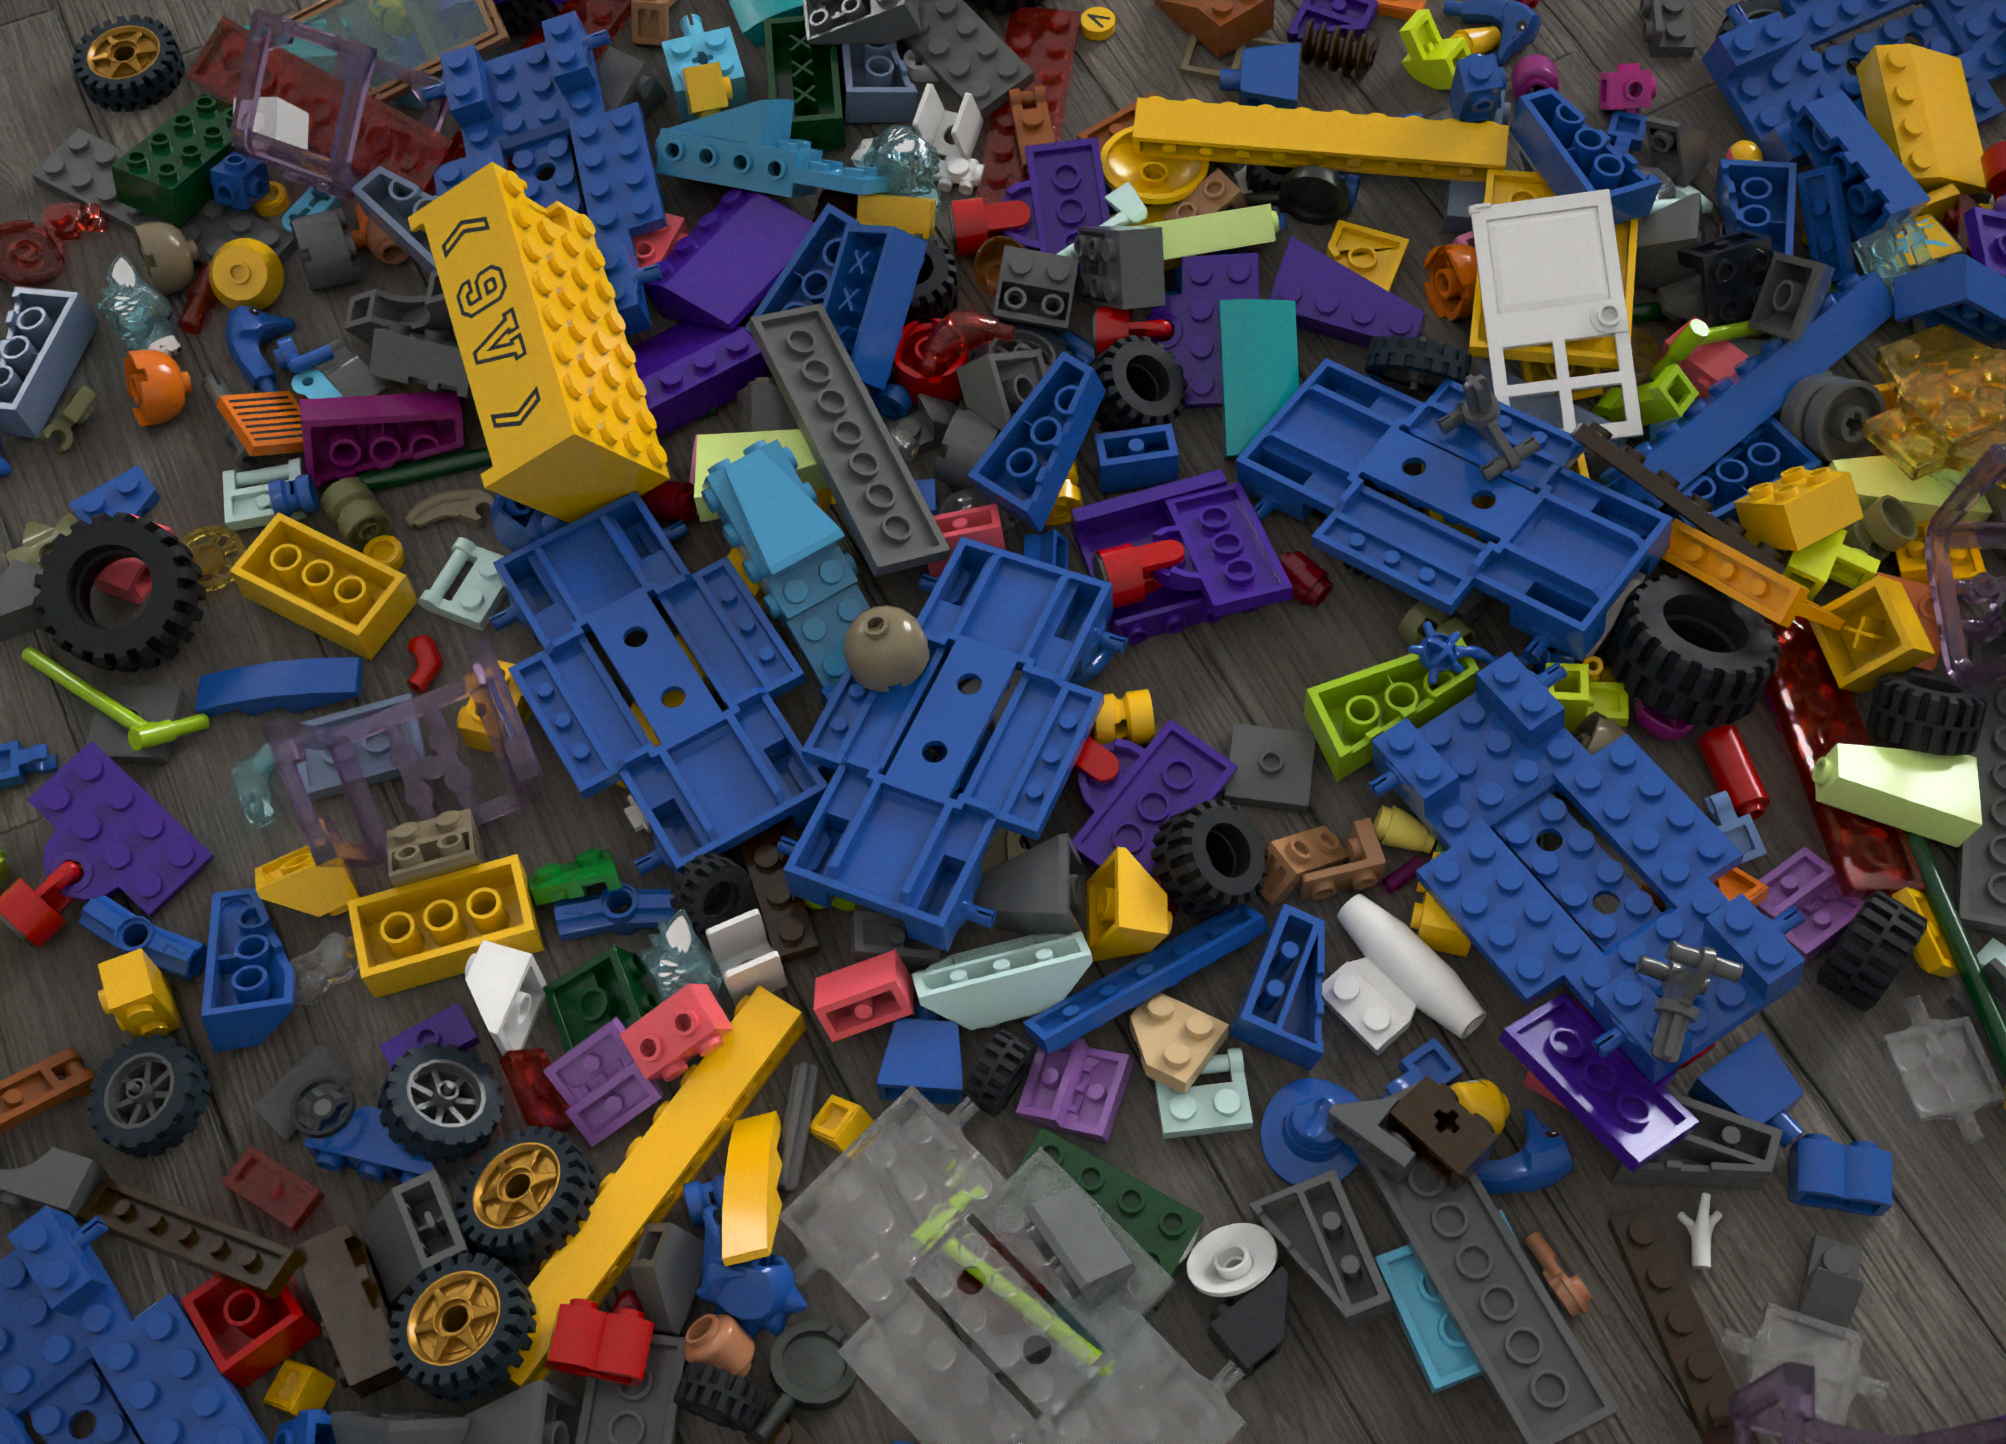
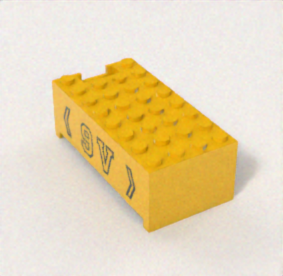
M491 162L409 216L408 221L411 231L416 233L421 230L427 234L493 467L480 474L484 488L565 522L572 523L634 491H637L641 496L669 480L670 476L666 466L667 455L657 438L655 431L657 423L646 403V388L638 377L634 365L636 357L628 345L624 333L626 325L622 316L617 311L614 301L616 296L615 290L607 279L604 269L606 264L605 258L597 247L594 238L596 230L592 221L585 214H579L558 200L546 208L525 196L524 190L528 188L526 181L519 178L515 172L507 171L496 163Z

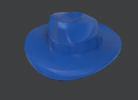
M1299 1079L1282 1087L1270 1100L1262 1119L1260 1142L1264 1158L1276 1176L1293 1186L1335 1169L1340 1182L1346 1179L1355 1170L1360 1161L1349 1145L1325 1128L1328 1111L1333 1105L1360 1102L1358 1098L1345 1088L1321 1079Z

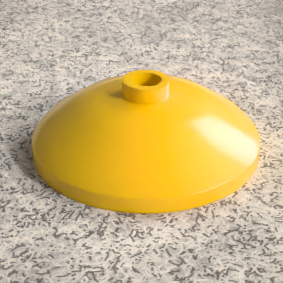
M1134 126L1114 134L1105 143L1100 154L1105 183L1114 191L1126 182H1129L1145 205L1171 204L1189 197L1198 185L1207 178L1209 161L1133 155L1132 134Z

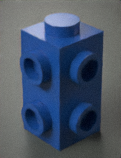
M1495 53L1488 55L1471 54L1457 60L1449 96L1454 119L1468 123L1494 122L1496 110L1501 108V91L1506 89L1505 70L1503 67H1498Z

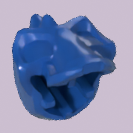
M711 1204L703 1210L705 1241L701 1268L704 1271L702 1274V1284L696 1290L697 1296L715 1305V1314L725 1313L732 1316L752 1339L761 1327L778 1337L785 1330L788 1315L806 1310L807 1308L805 1299L796 1288L794 1271L784 1257L775 1254L725 1267L722 1260V1208Z

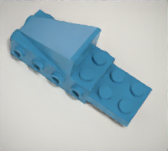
M790 99L759 100L670 128H661L660 135H658L655 142V154L657 156L656 173L784 197L794 198L818 194V187L858 195L887 192L889 177L877 175V168L856 166V168L843 167V162L822 160L823 150L812 149L810 141L790 139L795 101Z
M778 439L768 444L764 440H760L744 449L743 453L745 456L733 463L727 458L711 466L707 470L710 475L706 476L702 486L704 490L701 491V494L709 510L712 513L717 512L723 522L722 531L729 545L733 549L737 547L744 559L742 566L746 575L753 584L758 583L765 595L762 600L768 613L773 619L778 618L782 627L786 626L821 689L829 684L836 686L848 666L844 656V637L851 622L861 612L870 609L856 584L858 582L856 574L859 573V570L852 556L848 552L843 554L838 546L845 536L841 528L816 505L818 498L812 486L808 482L802 483L795 469L798 468V463L791 450L787 446L782 448Z

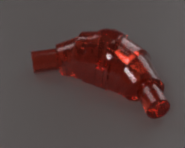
M976 310L950 312L929 330V336L921 352L923 360L919 370L924 375L931 376L934 374L938 363H945L956 355H961L982 344L991 343L994 338L1012 341L1015 334V326L999 323V319L978 313Z

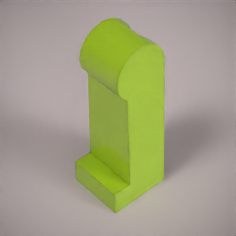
M1678 364L1665 367L1655 381L1637 386L1642 426L1681 417L1699 395V392ZM1612 387L1608 389L1594 406L1591 413L1612 423L1626 421L1621 388Z

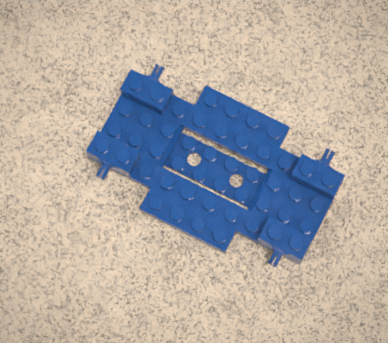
M1778 0L1788 17L1783 18L1778 10L1760 19L1752 20L1747 18L1740 3L1736 2L1725 10L1735 29L1718 36L1702 58V61L1748 137L1761 149L1764 161L1797 163V169L1811 163L1790 125V122L1802 106L1843 90L1867 119L1863 99L1860 98L1862 95L1858 77L1851 75L1847 71L1846 63L1849 61L1860 63L1875 45L1905 44V36L1917 38L1923 48L1961 58L1977 127L2000 117L2006 109L1989 83L2006 76V0ZM1914 4L1915 6L1923 5V7L1916 8L1906 16L1896 20H1889L1883 26L1867 33H1859L1855 38L1837 46H1829L1821 53L1813 50L1819 45Z
M576 11L542 21L545 42L484 62L475 45L471 44L441 54L440 59L443 70L441 83L422 88L421 91L427 104L444 97L448 98L450 112L461 127L466 157L432 168L437 196H441L491 162L509 171L508 158L513 157V164L516 167L518 177L527 183L528 188L524 190L527 198L544 208L558 200L579 214H585L570 144V138H572L588 218L592 221L596 230L594 238L597 247L605 258L606 264L604 269L608 281L615 290L616 296L614 301L617 311L622 316L626 325L624 330L625 336L652 329L643 284L659 278L662 279L663 276L658 262L639 268L633 237L667 227L668 224L644 116L638 101L610 111L605 110L592 49L611 44L607 29L605 28L588 35ZM546 167H554L556 169L551 179L547 181L538 180V174L542 169Z
M1325 358L1236 459L1238 482L1241 483L1246 494L1259 500L1253 509L1260 523L1272 510L1282 511L1304 522L1316 509L1328 515V517L1311 536L1313 547L1450 616L1473 588L1510 605L1509 625L1534 638L1522 652L1524 659L1528 662L1531 659L1532 664H1536L1548 647L1558 649L1583 661L1604 634L1605 618L1608 609L1638 571L1647 576L1651 573L1670 546L1673 517L1656 510V506L1651 501L1647 505V499H1643L1640 502L1569 470L1584 452V446L1571 438L1570 433L1502 402H1499L1501 412L1497 422L1512 448L1533 435L1534 439L1536 438L1539 442L1541 450L1521 461V467L1513 472L1506 470L1490 480V482H1486L1479 471V467L1499 456L1495 449L1474 427L1467 425L1465 422L1446 435L1441 432L1436 423L1437 419L1455 410L1456 403L1465 399L1462 389L1463 385L1449 378H1446L1429 399L1423 403L1382 384L1380 378L1376 375L1374 377L1373 374L1364 376ZM1416 462L1421 463L1426 468L1422 474L1417 476L1408 475L1402 470L1405 465ZM1366 478L1374 482L1378 490H1391L1407 498L1408 502L1414 507H1426L1441 514L1444 521L1449 524H1461L1476 531L1478 536L1488 543L1480 542L1365 486L1364 479ZM1484 495L1490 496L1495 500V504L1487 509H1480L1472 504L1474 498Z
M634 491L493 562L501 584L509 597L511 607L489 618L497 632L519 621L521 625L529 630L536 644L542 646L543 651L508 668L582 798L585 800L622 780L641 811L644 822L654 839L655 850L637 860H633L638 872L642 877L664 864L666 868L677 875L678 872L682 874L685 872L683 865L688 861L693 864L695 863V856L702 854L707 857V853L722 854L788 817L797 830L806 826L828 786L823 777L836 770L803 759L801 752L803 746L773 702V699L805 683V674L728 557L726 556L690 574L671 545L673 541L689 535L683 520L681 519L662 530L638 492ZM656 598L726 708L725 711L722 712L651 601L652 599ZM634 631H642L648 637L643 645L630 647L625 644V638L628 634ZM593 632L600 647L605 651L618 676L629 690L637 707L645 716L661 745L654 747L652 742L649 741L587 640L586 633ZM671 691H680L686 695L683 704L675 708L666 707L662 700Z
M962 536L941 576L936 578L924 573L922 575L923 578L919 582L920 590L931 592L917 618L927 637L929 661L923 673L905 687H902L901 683L895 686H888L889 691L878 692L867 689L854 679L849 666H847L801 750L803 759L836 770L799 841L783 835L780 838L781 842L779 841L777 845V853L790 856L783 871L791 895L826 908H830L835 896L895 917L905 922L909 938L947 952L959 928L967 920L985 926L988 929L992 928L997 912L974 904V897L983 881L981 861L997 828L1000 827L1039 840L1104 704V694L1070 683L1069 681L1073 673L1083 675L1092 655L1100 647L1123 654L1128 643L1127 637L1106 632V626L1114 612L1112 583ZM1015 670L1022 671V676L963 794L960 793L957 800L952 799V795L959 789L960 779L970 759L977 753L978 743L987 726L994 719V712L1004 692L1011 686V678ZM967 678H975L982 684L978 692L970 695L960 692L958 685ZM939 745L947 750V755L940 762L933 763L924 759V751L928 747Z
M1510 651L1476 673L1475 693L1430 722L1416 729L1405 718L1372 739L1373 765L1381 776L1369 782L1368 788L1377 799L1391 789H1394L1446 848L1445 852L1416 870V879L1525 1006H1529L1564 983L1606 1031V1033L1591 1042L1595 1051H1599V1056L1605 1058L1606 1055L1620 1047L1653 1085L1800 984L1805 959L1787 941L1785 934L1799 924L1804 923L1805 919L1800 911L1797 913L1798 908L1791 906L1788 910L1771 920L1769 917L1761 914L1742 893L1729 901L1713 882L1741 864L1744 854L1627 733L1591 755L1564 727L1565 708L1548 689L1567 677L1564 667H1560V663L1555 662L1554 665L1537 675L1528 670ZM1557 792L1561 797L1565 796L1665 903L1666 910L1664 912H1661L1653 904L1652 897L1647 892L1638 888L1626 875L1621 863L1612 859L1595 841L1593 833L1583 828L1567 811L1565 803L1552 795L1553 793ZM1553 833L1560 837L1562 845L1555 851H1545L1537 845L1536 841L1542 834ZM1600 895H1610L1617 899L1619 908L1611 914H1603L1594 908L1593 901ZM1671 940L1696 949L1704 945L1715 949L1716 956L1743 964V972L1737 983L1709 974L1710 983L1704 996L1697 994L1692 1005L1700 1010L1696 1023H1688L1680 1057L1676 1063L1659 1061L1651 1056L1650 1053L1660 1017L1659 1014L1655 1013L1654 1007L1657 998L1663 997L1661 981L1635 973L1636 963L1642 954L1668 963L1669 960L1665 958Z
M45 1206L7 1235L15 1250L0 1260V1444H35L26 1429L28 1424L24 1418L29 1414L33 1419L34 1430L42 1435L46 1444H143V1442L145 1444H270L232 1381L220 1373L178 1295L169 1293L137 1319L133 1317L90 1246L92 1242L109 1231L108 1227L105 1226V1222L99 1216H94L92 1220L79 1228L73 1216ZM90 1411L96 1420L95 1428L88 1437L78 1439L73 1432V1423L79 1414Z

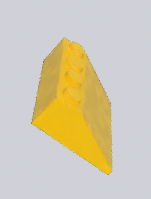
M1910 43L1875 45L1856 67L1867 121L1926 194L1950 183L1959 190L1960 195L1989 193L1986 188L1981 165L1983 149L1961 58Z

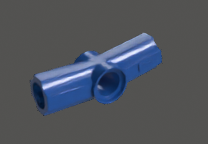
M621 883L622 888L608 891V888H606L601 894L555 902L554 911L561 941L606 932H614L617 935L626 936L637 932L639 929L669 928L678 918L673 912L675 909L670 904V899L675 896L670 893L671 889H634L628 884ZM620 906H631L629 910L624 913H614V911Z
M105 895L91 898L82 908V915L78 922L79 925L122 954L142 948L160 971L187 981H191L194 977L199 976L206 965L208 948L203 943L154 926L144 916L133 914ZM143 938H146V940L142 944H140L139 946H135L138 943V941H140Z

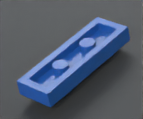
M1838 164L1796 174L1811 260L1835 268L1831 282L1840 281L1856 273Z

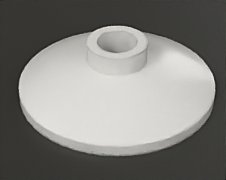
M1235 1223L1220 1227L1203 1237L1192 1249L1187 1261L1188 1277L1198 1291L1209 1296L1229 1297L1244 1293L1260 1284L1271 1273L1277 1260V1245L1270 1232L1256 1224Z

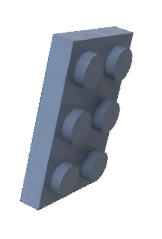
M411 693L290 725L302 795L306 802L429 769L416 703Z

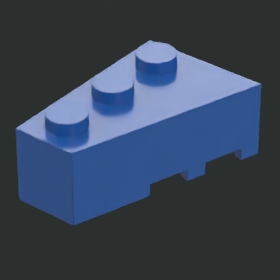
M1965 254L1951 255L1944 262L1894 277L1895 321L1906 323L1909 319L1915 318L1924 320L1925 328L1936 330L1939 328V324L1953 327L1957 336L1991 344L2006 341V278Z
M1285 903L1283 904L1271 923L1229 1033L1234 1038L1310 1071L1324 1055V1041L1322 1040V1016L1324 1014L1322 976L1324 975L1325 964L1324 920Z

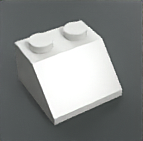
M482 940L477 954L473 953L467 961L465 980L485 1025L506 1063L516 1067L546 996L543 987L547 983L531 953Z

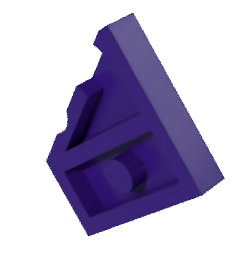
M1303 0L1287 31V41L1302 42L1307 23L1311 18H1314L1315 30H1318L1321 24L1326 21L1329 34L1333 32L1337 25H1340L1341 37L1344 38L1350 29H1354V38H1360L1363 33L1367 32L1378 11V1Z

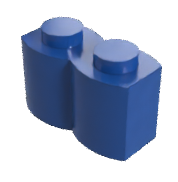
M1806 1134L1802 1138H1798L1789 1148L1788 1201L1807 1207L1837 1209L1847 1213L1866 1216H1883L1892 1207V1153L1878 1149V1145L1873 1142L1854 1141L1845 1146L1831 1141V1137L1824 1134Z

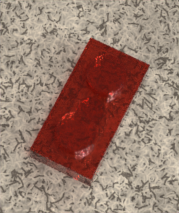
M534 1048L507 1051L499 1060V1063L528 1126H537L540 1130H542L543 1126L551 1127L555 1131L568 1132L575 1125L565 1113L570 1106L543 1072L550 1065L544 1049Z
M251 1145L221 1182L227 1189L295 1233L298 1232L325 1196L321 1190Z

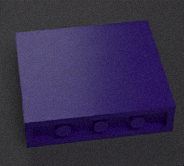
M1222 469L1071 509V532L1088 576L1094 578L1092 557L1097 550L1131 543L1134 547L1150 544L1153 540L1154 532L1162 527L1171 526L1165 513L1164 499L1226 485L1227 480ZM1164 586L1145 595V601L1142 603L1113 609L1114 612L1107 625L1110 633L1127 637L1128 644L1133 645L1159 634L1178 633L1188 626L1202 622L1214 623L1221 620L1224 616L1231 614L1213 617L1201 590L1185 592ZM1262 606L1256 607V608H1252V609H1248V610H1243V612H1246V613L1253 612V611L1258 610V609L1261 608Z

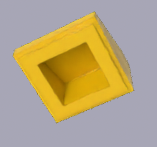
M832 1094L810 1123L809 1134L843 1156L853 1158L876 1124L862 1106Z
M286 1359L262 1402L296 1418L298 1417V1412L302 1410H322L336 1382L314 1367Z

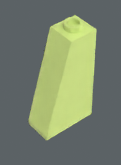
M1271 203L1138 225L1162 227L1164 260L1276 241L1275 233H1279L1278 215L1276 211H1272Z
M800 429L697 435L694 500L700 522L720 518L717 512L712 513L709 510L701 494V491L704 490L702 488L706 476L710 475L707 470L724 459L729 458L730 462L733 463L744 457L743 450L760 440H764L768 444L778 439L782 448L787 446L791 450L798 463V468L795 471L802 483L808 482L814 491L829 487Z
M1962 448L1832 460L1828 466L1831 468V471L1850 472L1862 512L1880 497L1890 495L1900 500L1909 509L1916 522L1930 520L1933 529L1952 530L1971 528L1976 530L1984 524L1993 512Z
M1837 743L1825 757L1817 760L1813 768L1812 780L1815 782L1816 801L1956 848L1982 826L1976 757L1970 755L1945 756L1907 749Z

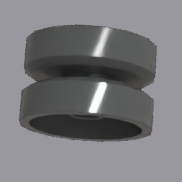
M1812 374L1801 379L1790 390L1782 406L1779 423L1821 462L1830 465L1832 460L1870 457L1877 450L1885 434L1887 422L1886 404L1878 388L1867 381L1829 374Z

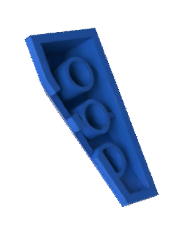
M256 887L213 893L201 1017L214 1052L258 1046L294 1009L296 976L284 952L282 943L273 928L263 901L256 892Z

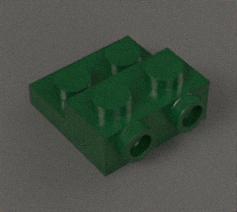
M613 945L543 987L565 1053L616 1016L625 1029H627L660 1005L655 995L644 988L641 978L647 975V970L642 959L636 953H630Z

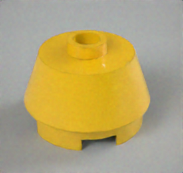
M239 238L227 242L214 254L209 267V281L216 297L228 308L233 310L238 306H251L261 311L270 306L280 295L284 284V270L278 255L268 245L251 238Z

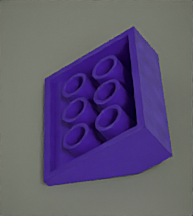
M733 189L722 197V202L711 213L704 215L698 221V226L688 236L680 239L675 244V249L664 260L658 262L663 278L644 283V289L663 318L733 330L767 295L814 222L760 192Z
M682 321L631 347L636 357L634 365L638 377L646 388L645 399L648 409L657 423V428L655 429L657 438L710 412L713 407L718 408L737 398V391L748 386V382L755 381V378L767 377L765 360L755 340L739 325L733 330Z

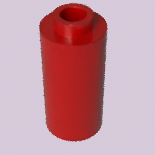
M1724 725L1703 734L1697 740V746L1718 793L1726 790L1737 818L1750 813L1752 820H1755L1764 815L1765 808L1770 804V799L1737 727L1734 725Z

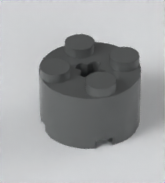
M341 207L290 220L295 244L299 250L302 260L301 264L311 291L323 290L363 280L357 259H351V256L357 255L351 233H343V230L348 229Z
M962 406V409L959 408L954 414L942 440V444H945L942 453L943 457L937 455L933 478L981 496L967 475L1000 434L1001 430L965 406Z

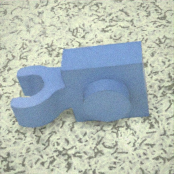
M1726 790L1703 799L1706 809L1716 822L1717 827L1744 854L1742 863L1767 854L1750 813L1737 818Z

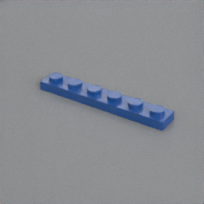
M1241 904L1221 912L1026 1020L1023 1024L1027 1036L1048 1055L1056 1050L1064 1049L1072 1041L1093 1029L1105 1026L1109 1020L1131 1008L1142 1005L1145 1000L1164 989L1176 986L1182 979L1204 967L1213 965L1219 958L1233 950L1250 944L1253 939L1268 931L1265 917L1246 904Z

